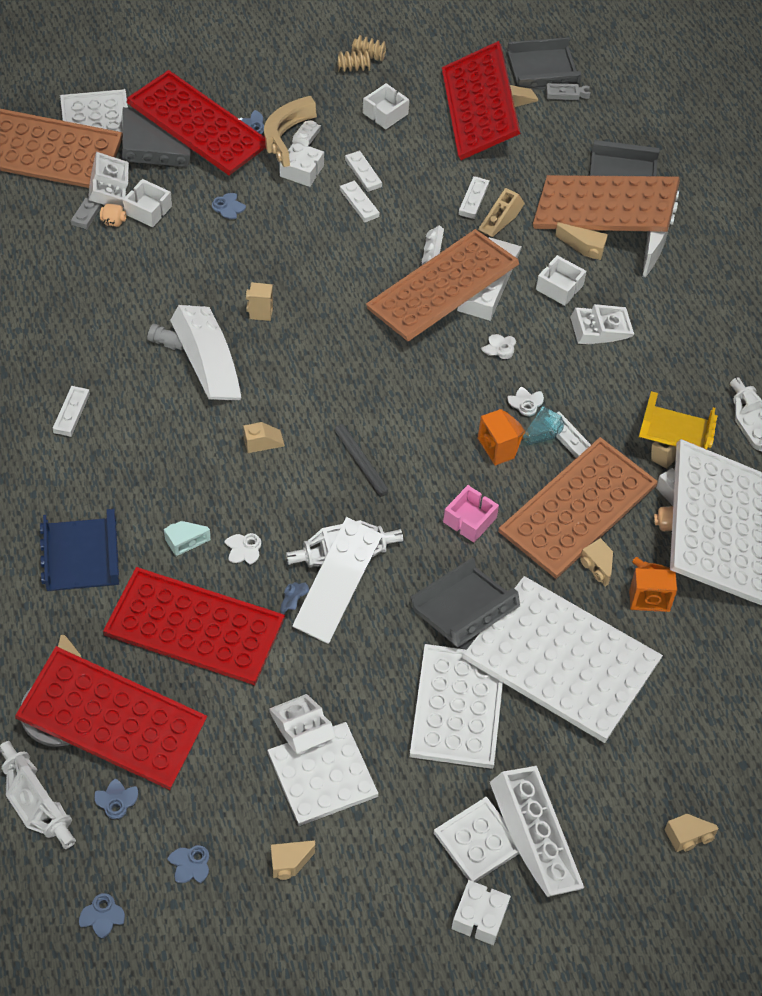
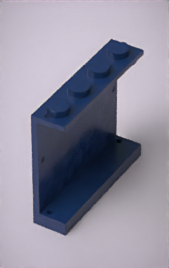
M107 509V518L82 521L48 523L47 516L43 515V523H40V532L44 534V539H40L41 551H44V555L41 556V567H44V572L41 573V582L46 585L47 591L119 585L117 529L114 509Z

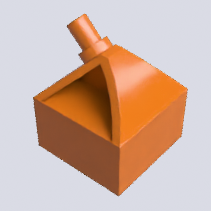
M502 409L481 416L478 440L493 464L498 465L515 459L521 440L528 439L529 433L525 432L522 425L513 416Z
M635 557L632 563L637 568H635L629 589L630 610L670 612L677 592L676 572L671 571L669 567L646 561L643 562L640 558Z

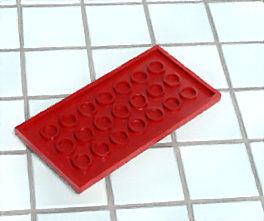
M499 41L442 67L460 160L521 134L503 50Z
M170 70L127 98L126 103L229 176L266 148L263 135Z
M136 567L103 630L104 636L256 685L285 620V615Z
M56 646L16 713L15 719L171 790L207 719V715Z

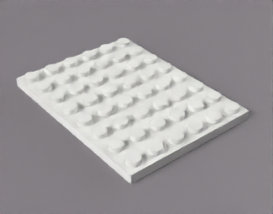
M682 439L677 442L670 559L671 571L762 605V472Z
M524 576L514 588L519 593L520 607L480 632L466 650L462 659L606 743L663 655Z

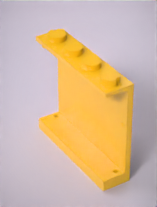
M651 391L639 437L676 446L677 442L682 439L706 450L712 447L718 415H715L716 408L713 407L708 420L656 407L658 393Z

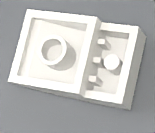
M96 152L88 200L103 205L117 204L123 207V199L126 197V188L128 186L129 162Z
M594 304L592 309L575 308L570 316L578 344L614 342L633 337L634 335L626 307Z
M307 694L269 709L282 735L296 753L335 738L332 723L323 715L322 708Z

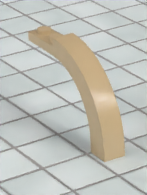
M311 96L283 105L269 116L264 125L266 150L268 153L273 152V154H276L278 162H281L283 167L290 166L289 151L281 139L282 134L297 123L317 117L316 104Z

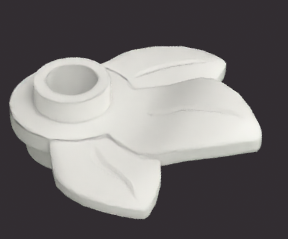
M499 334L489 336L490 344L481 348L488 355H499L502 359H508L513 356L516 340L512 336L504 338Z
M520 387L516 396H508V403L513 408L518 409L522 415L532 416L536 413L537 407L543 404L544 397L541 391L531 395L525 388Z
M250 533L246 536L236 534L225 540V544L232 548L229 554L230 562L240 563L245 560L251 565L258 560L261 539L256 534Z

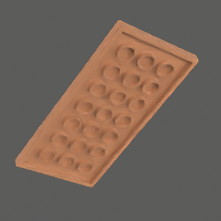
M0 109V171L89 188L96 152L116 157L122 140V132Z
M547 175L533 227L535 229H556L559 222L588 230L668 232L680 180L679 177Z
M475 229L366 303L369 311L405 340L410 341L518 266L519 261L512 254Z
M600 437L500 526L498 532L557 579L581 557L584 548L600 539L657 486L658 481Z

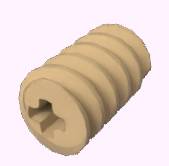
M359 35L358 39L355 38L353 41L351 52L355 51V53H358V51H361L363 54L367 50L370 59L375 58L377 61L380 59L382 62L386 53L385 41H383L382 45H380L379 40L374 44L373 38H371L370 42H368V37H365L362 41V36Z
M365 50L363 55L361 51H358L357 55L355 51H352L351 55L346 51L344 56L342 51H340L337 57L338 72L340 67L345 72L347 67L350 71H352L353 67H355L356 71H358L359 67L364 71L366 66L370 71L368 51Z

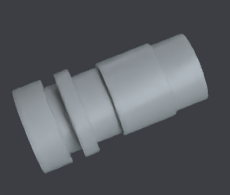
M154 323L151 325L147 336L148 341L156 342L157 344L163 343L165 347L173 350L176 348L184 349L176 332L166 330L165 327H160Z

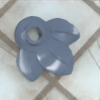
M254 110L251 114V119L239 118L261 135L264 134V118L260 112Z
M236 193L225 194L223 197L215 198L212 202L213 210L220 212L223 217L228 219H236L237 214L246 209V205L236 201Z
M294 582L285 588V598L280 608L281 614H284L288 609L295 610L298 599L309 592V586L305 582L301 584Z
M114 779L109 784L106 792L95 791L96 804L100 808L105 809L106 815L111 819L123 817L126 814L127 808L134 805L138 798L136 786L125 790L124 786L117 779ZM114 807L120 808L118 811H112Z
M196 845L191 849L179 848L167 858L170 863L177 866L175 872V881L177 883H186L192 878L198 883H202L208 876L209 868L207 862L209 860V852L203 846ZM200 854L202 858L196 860L194 859L195 855Z
M102 893L94 898L91 905L82 910L79 917L80 927L93 925L96 935L104 938L111 932L113 924H124L125 914L123 909L115 904L111 895ZM106 902L108 906L100 908V904Z

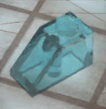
M542 407L523 435L526 444L532 445L554 439L564 428L565 423L562 416Z

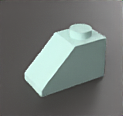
M180 521L164 529L165 540L175 556L211 540L210 529L207 526Z

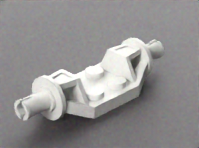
M735 378L730 382L731 387L737 393L733 398L735 403V422L752 447L762 451V399L756 394L757 390L755 387H745L740 378H737V380Z
M361 520L356 521L383 534L372 557L380 552L385 553L387 544L403 541V534H400L402 533L401 529L384 533L381 526H374ZM343 524L322 528L308 541H304L302 550L286 552L288 565L306 561L309 568L322 566ZM320 543V546L310 549L311 546Z
M10 741L2 743L0 745V752L6 759L2 765L3 773L7 774L6 797L28 829L43 833L48 838L56 836L64 849L73 846L76 839L68 830L72 819L70 815L65 813L59 802L51 800L47 791L35 775L37 768L29 760V754L25 751L17 753ZM51 818L52 821L49 824H46L45 821Z

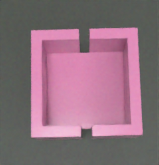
M467 485L446 507L443 523L455 531L460 529V534L474 543L496 520L499 505L484 496L480 509L482 494Z

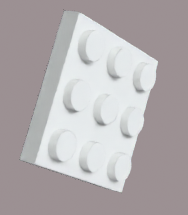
M487 797L434 829V835L466 878L473 882H477L520 854L503 817Z

